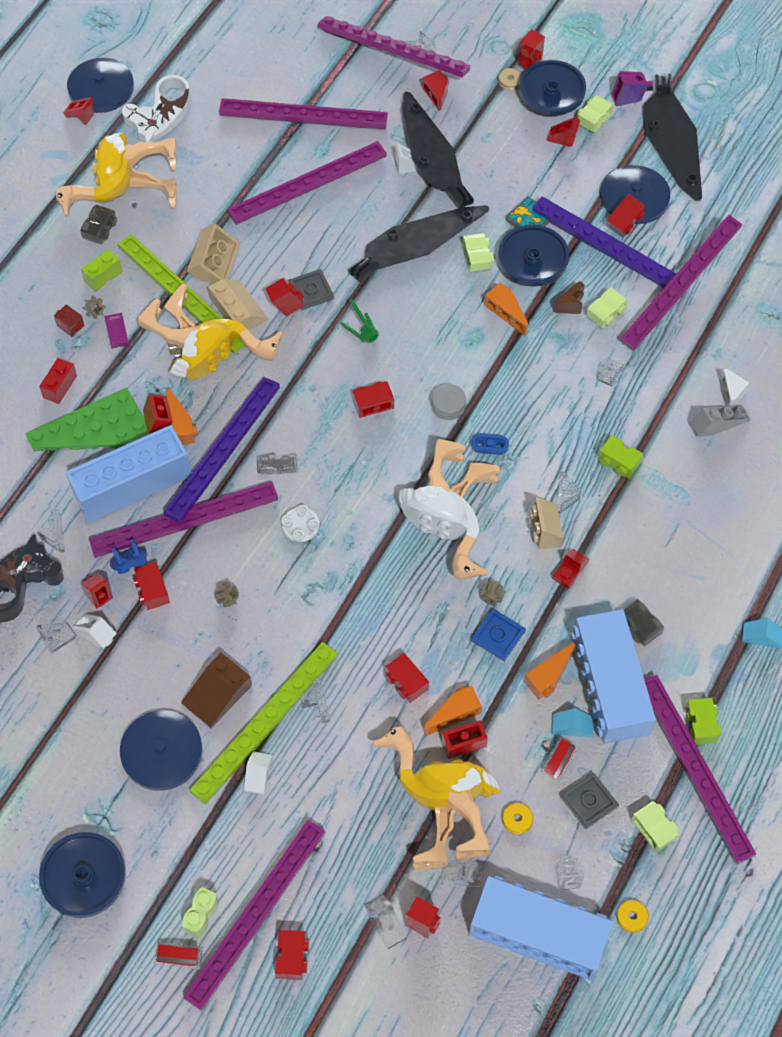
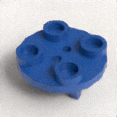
M133 540L129 541L132 549L119 554L116 548L111 549L114 558L110 561L111 569L118 571V574H124L129 571V568L146 564V557L148 556L146 549L137 547Z

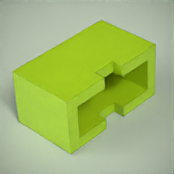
M109 249L81 268L84 282L95 292L106 285V281L114 279L123 272L120 259Z
M611 435L599 450L598 461L602 465L615 470L620 476L630 479L641 464L643 453L633 447L628 449L623 446V441Z
M713 698L688 700L685 709L688 722H692L693 728L689 731L695 744L717 743L722 735L720 723L717 724L718 708L716 704H713Z

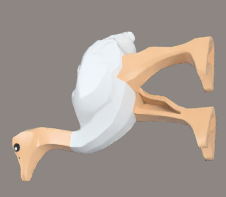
M438 439L434 449L433 465L428 473L429 486L420 487L416 490L410 488L399 490L400 507L406 518L424 533H431L446 540H456L464 537L453 556L452 568L454 577L465 580L475 576H487V569L478 566L469 559V553L480 535L476 515L472 507L464 499V496L473 483H498L499 477L496 474L500 472V467L485 463H471L463 481L450 489L441 473L442 463L446 460L463 462L465 457L461 453L465 451L466 446Z

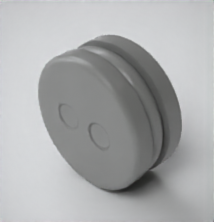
M444 384L435 389L432 394V410L437 417L444 420H454L464 413L466 395L460 387L454 384Z

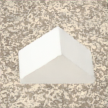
M397 143L395 145V162L398 173L419 171L412 161L410 149Z
M724 369L721 383L727 406H735L746 393L749 382L730 370Z
M252 752L246 767L245 792L265 795L273 755Z

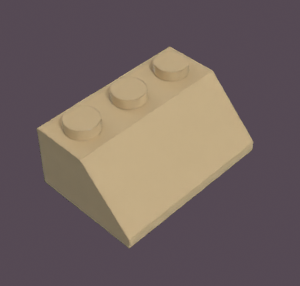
M215 223L201 229L187 272L199 281L213 284L223 278L228 279L240 242Z
M223 278L208 286L210 300L224 319L241 322L248 330L268 320V317L241 281Z

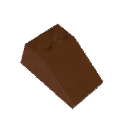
M220 653L206 667L181 704L209 728H212L252 687L251 677L223 653Z

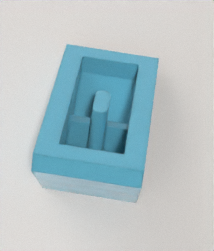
M769 618L746 622L743 625L742 642L782 649V628Z
M576 708L553 714L552 735L593 737V716Z

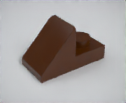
M579 281L557 298L554 302L553 311L555 313L580 314L583 305L580 300L584 296L585 285Z

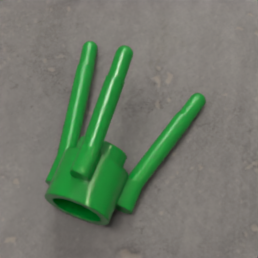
M351 299L350 303L364 323L360 330L361 334L344 322H341V325L357 336L361 342L371 343L375 341L379 336V332L374 327L368 313H365L364 317L358 306Z

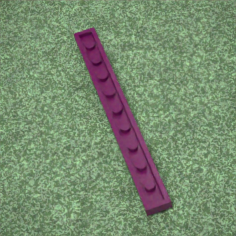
M326 16L318 22L319 29L462 78L470 71V65L464 61L452 59L447 55L437 54L432 50L422 49L417 45L407 44L405 41L378 34L376 31L363 29L361 26L351 25L346 21L334 19L332 16Z
M227 98L221 99L219 109L221 116L385 130L388 120V112Z
M378 141L234 205L227 209L228 214L235 225L381 160L386 157V151Z
M728 214L625 332L620 341L635 351L741 229L743 224Z
M270 481L194 505L181 524L162 515L89 538L94 557L97 558L113 553L111 550L113 548L119 551L131 547L129 542L131 540L136 545L275 502L279 499L274 484Z
M658 675L645 679L654 715L736 865L755 857L756 852Z
M307 820L184 995V1000L202 1012L326 833L324 829Z

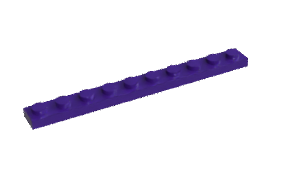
M543 196L532 208V211L548 219L549 222L663 288L677 274Z
M266 377L262 378L164 510L165 517L181 524L280 389L279 383Z

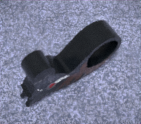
M35 534L31 536L25 546L14 550L0 561V593L1 591L9 592L10 590L16 595L14 602L10 606L0 609V622L11 621L22 612L26 585L29 582L39 583L45 581L51 586H57L64 579L60 563L46 555L44 545L37 542Z

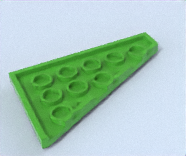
M125 388L25 434L34 451L56 450V448H69V450L98 449V447L120 448L147 436L148 431L145 418L128 388Z

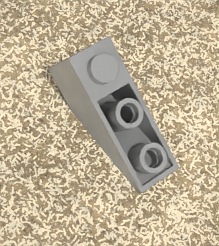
M742 405L702 408L692 419L691 424L700 437L715 435L746 423L751 419Z

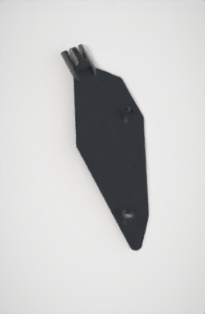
M656 74V92L644 104L646 134L678 185L694 200L700 201L702 199L697 128L672 91L671 74H668V84H666L665 74H661V85H659L658 74Z
M405 92L402 102V113L412 161L428 182L447 191L459 208L473 204V197L462 184L454 148L410 92Z
M487 205L461 207L393 226L366 245L364 259L351 267L348 272L359 282H362L378 269L429 255L489 211V207Z

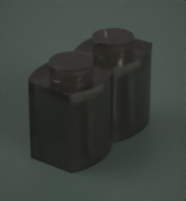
M95 204L81 227L82 238L98 244H102L104 240H107L110 229L117 223L115 210Z
M637 599L624 609L629 630L632 632L633 639L638 644L641 643L643 646H646L663 633L664 626L650 613L640 600Z

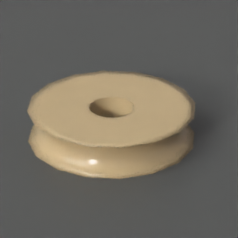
M506 68L499 73L498 83L506 90L518 89L522 73L514 68Z

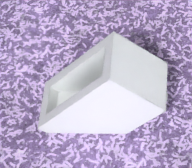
M84 614L72 627L75 632L90 643L101 648L111 644L113 637L117 634L102 617Z

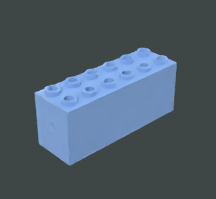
M172 425L66 471L72 493L88 524L184 481L192 474L188 454Z
M624 610L577 618L575 626H573L571 641L574 642L578 651L576 652V659L578 664L581 663L583 669L581 670V677L588 687L586 688V695L593 705L591 713L593 719H596L598 726H596L598 737L602 738L603 744L651 735L656 718Z
M488 876L471 923L469 936L593 981L613 921L608 920L609 918L603 914L597 913L594 915L588 913V910L581 906H569L562 899L555 898L553 900L547 898L546 894L540 891L531 892L525 890L526 888L523 885L517 883L512 885L506 883L501 877L493 876L492 878Z

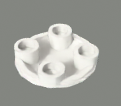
M305 505L289 510L281 519L282 530L285 536L296 542H306L312 539L319 530V519L316 513Z

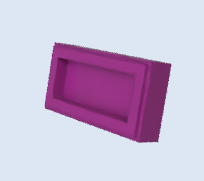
M122 313L104 316L111 349L129 345Z

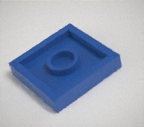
M492 609L473 635L471 642L505 662L525 634L526 628L497 610Z

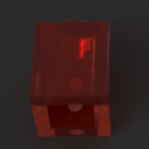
M67 304L54 315L56 326L71 337L85 326L82 315Z

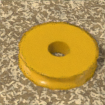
M510 804L503 812V825L510 833L519 835L526 833L533 824V813L525 804ZM520 816L522 820L517 822L514 820V817Z
M627 900L619 906L616 918L623 930L636 933L643 930L647 925L649 913L643 903L637 900ZM634 913L636 919H630L629 914Z

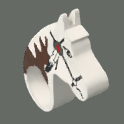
M168 75L161 78L156 84L154 106L138 108L134 104H126L122 108L124 123L138 132L140 140L154 143L156 139L167 135L182 122L188 113L191 101L188 82L178 75ZM170 88H179L185 92L175 101H168L162 97V94Z

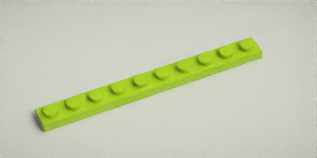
M132 234L118 243L119 249L170 296L184 283ZM187 285L186 294H188V298L183 308L199 323L213 319H224ZM237 337L234 339L231 347L233 354L245 346Z
M322 642L189 790L190 793L206 805L338 657V653Z

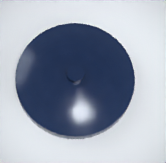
M94 58L79 64L73 69L67 80V90L71 101L92 97L94 113H105L120 108L131 98L134 91V80L131 71L122 62L111 58Z
M544 60L532 64L523 72L519 83V93L523 102L530 109L544 115H563L574 111L581 105L586 94V81L582 73L573 65L559 60Z
M639 165L623 166L612 171L605 178L601 189L603 206L610 215L628 193L645 205V216L641 221L637 220L635 224H646L660 218L667 210L671 196L669 185L663 176L653 169Z
M525 225L513 229L504 236L498 250V261L502 271L511 280L526 286H544L559 279L566 271L569 261V248L562 236L556 231L541 225Z
M167 710L153 711L136 719L125 731L120 744V759L126 774L139 786L155 791L173 789L189 780L198 769L203 752L201 737L196 726L182 714Z
M92 832L74 833L60 839L46 853L39 871V884L46 901L57 912L72 918L92 917L108 909L121 894L126 879L125 862L117 846L108 838Z

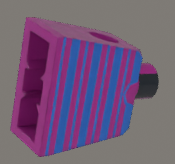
M619 71L611 92L615 105L622 106L641 101L645 91L653 90V82L646 81L642 72Z

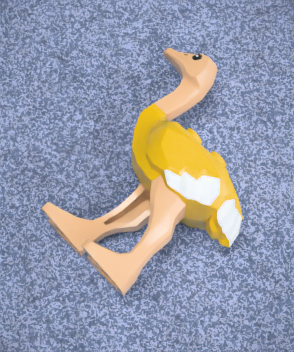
M124 133L105 136L99 142L98 150H95L97 164H94V174H97L96 185L100 187L69 185L57 189L56 200L61 206L64 215H69L71 205L77 200L85 199L106 202L122 195L129 187L160 189L166 194L171 208H176V178L158 179L147 172H140L133 168L143 157L154 153H162L167 157L171 169L176 170V138H167L154 143L138 142L127 145V137Z
M184 283L178 287L164 306V309L178 321L180 329H171L158 323L162 310L159 308L161 301L158 298L143 311L137 320L138 325L142 328L153 331L169 344L177 345L183 349L182 357L174 360L169 373L176 377L188 378L190 380L205 377L210 372L213 373L217 369L218 364L230 356L231 347L236 337L256 356L264 360L273 361L278 354L279 343L283 336V332L279 331L267 340H258L241 322L230 319L208 320L196 326L183 312L184 304L188 298V294H186L187 285Z
M401 726L393 728L385 736L372 742L373 747L391 748L398 751L400 755V784L414 801L435 812L437 825L436 844L431 850L413 857L414 863L412 866L414 871L440 868L448 865L445 845L453 831V818L457 812L468 821L474 837L456 847V860H466L491 854L489 842L481 825L480 809L474 801L480 795L484 798H489L491 795H497L501 791L498 783L485 768L468 761L463 762L462 760H454L451 763L444 764L437 761L426 765L413 774L414 746L410 735Z

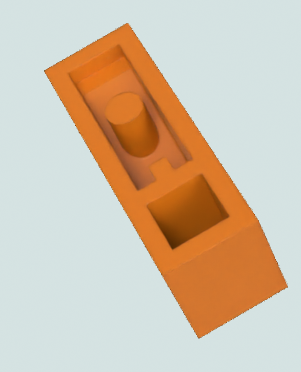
M499 282L485 295L484 306L525 336L528 330V322L516 297L509 287Z
M166 389L173 420L172 427L182 445L195 443L194 436H198L197 426L193 425L192 418L172 391Z
M574 642L525 674L524 682L538 700L542 697L547 698L554 693V689L574 653L576 646Z
M460 687L447 699L424 725L425 736L481 714L482 705L473 687Z

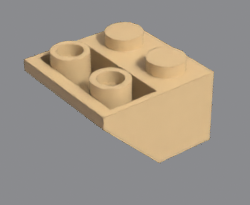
M536 497L535 504L531 506L532 514H530L531 526H535V531H533L534 542H538L539 549L562 547L563 534L557 504Z

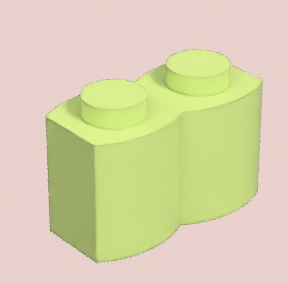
M598 95L593 99L590 98L586 106L581 108L577 114L580 120L579 125L593 133L596 132L612 114L614 104Z
M484 233L463 236L462 245L469 271L491 269L494 257L493 253L489 252V239L485 238Z
M611 287L588 307L586 316L601 328H604L606 325L610 326L616 316L622 315L626 311L628 300Z
M652 801L634 813L631 820L644 835L649 845L658 852L677 839L679 830L673 821H669L665 817L664 808Z
M203 887L196 892L192 907L183 917L182 927L185 933L197 939L203 936L208 927V919L214 915L218 907L216 893Z

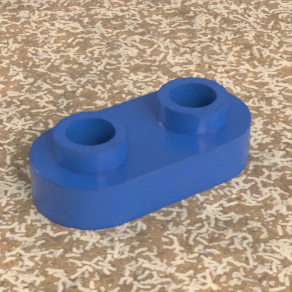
M480 433L472 438L471 446L477 453L503 455L509 449V440L503 435Z

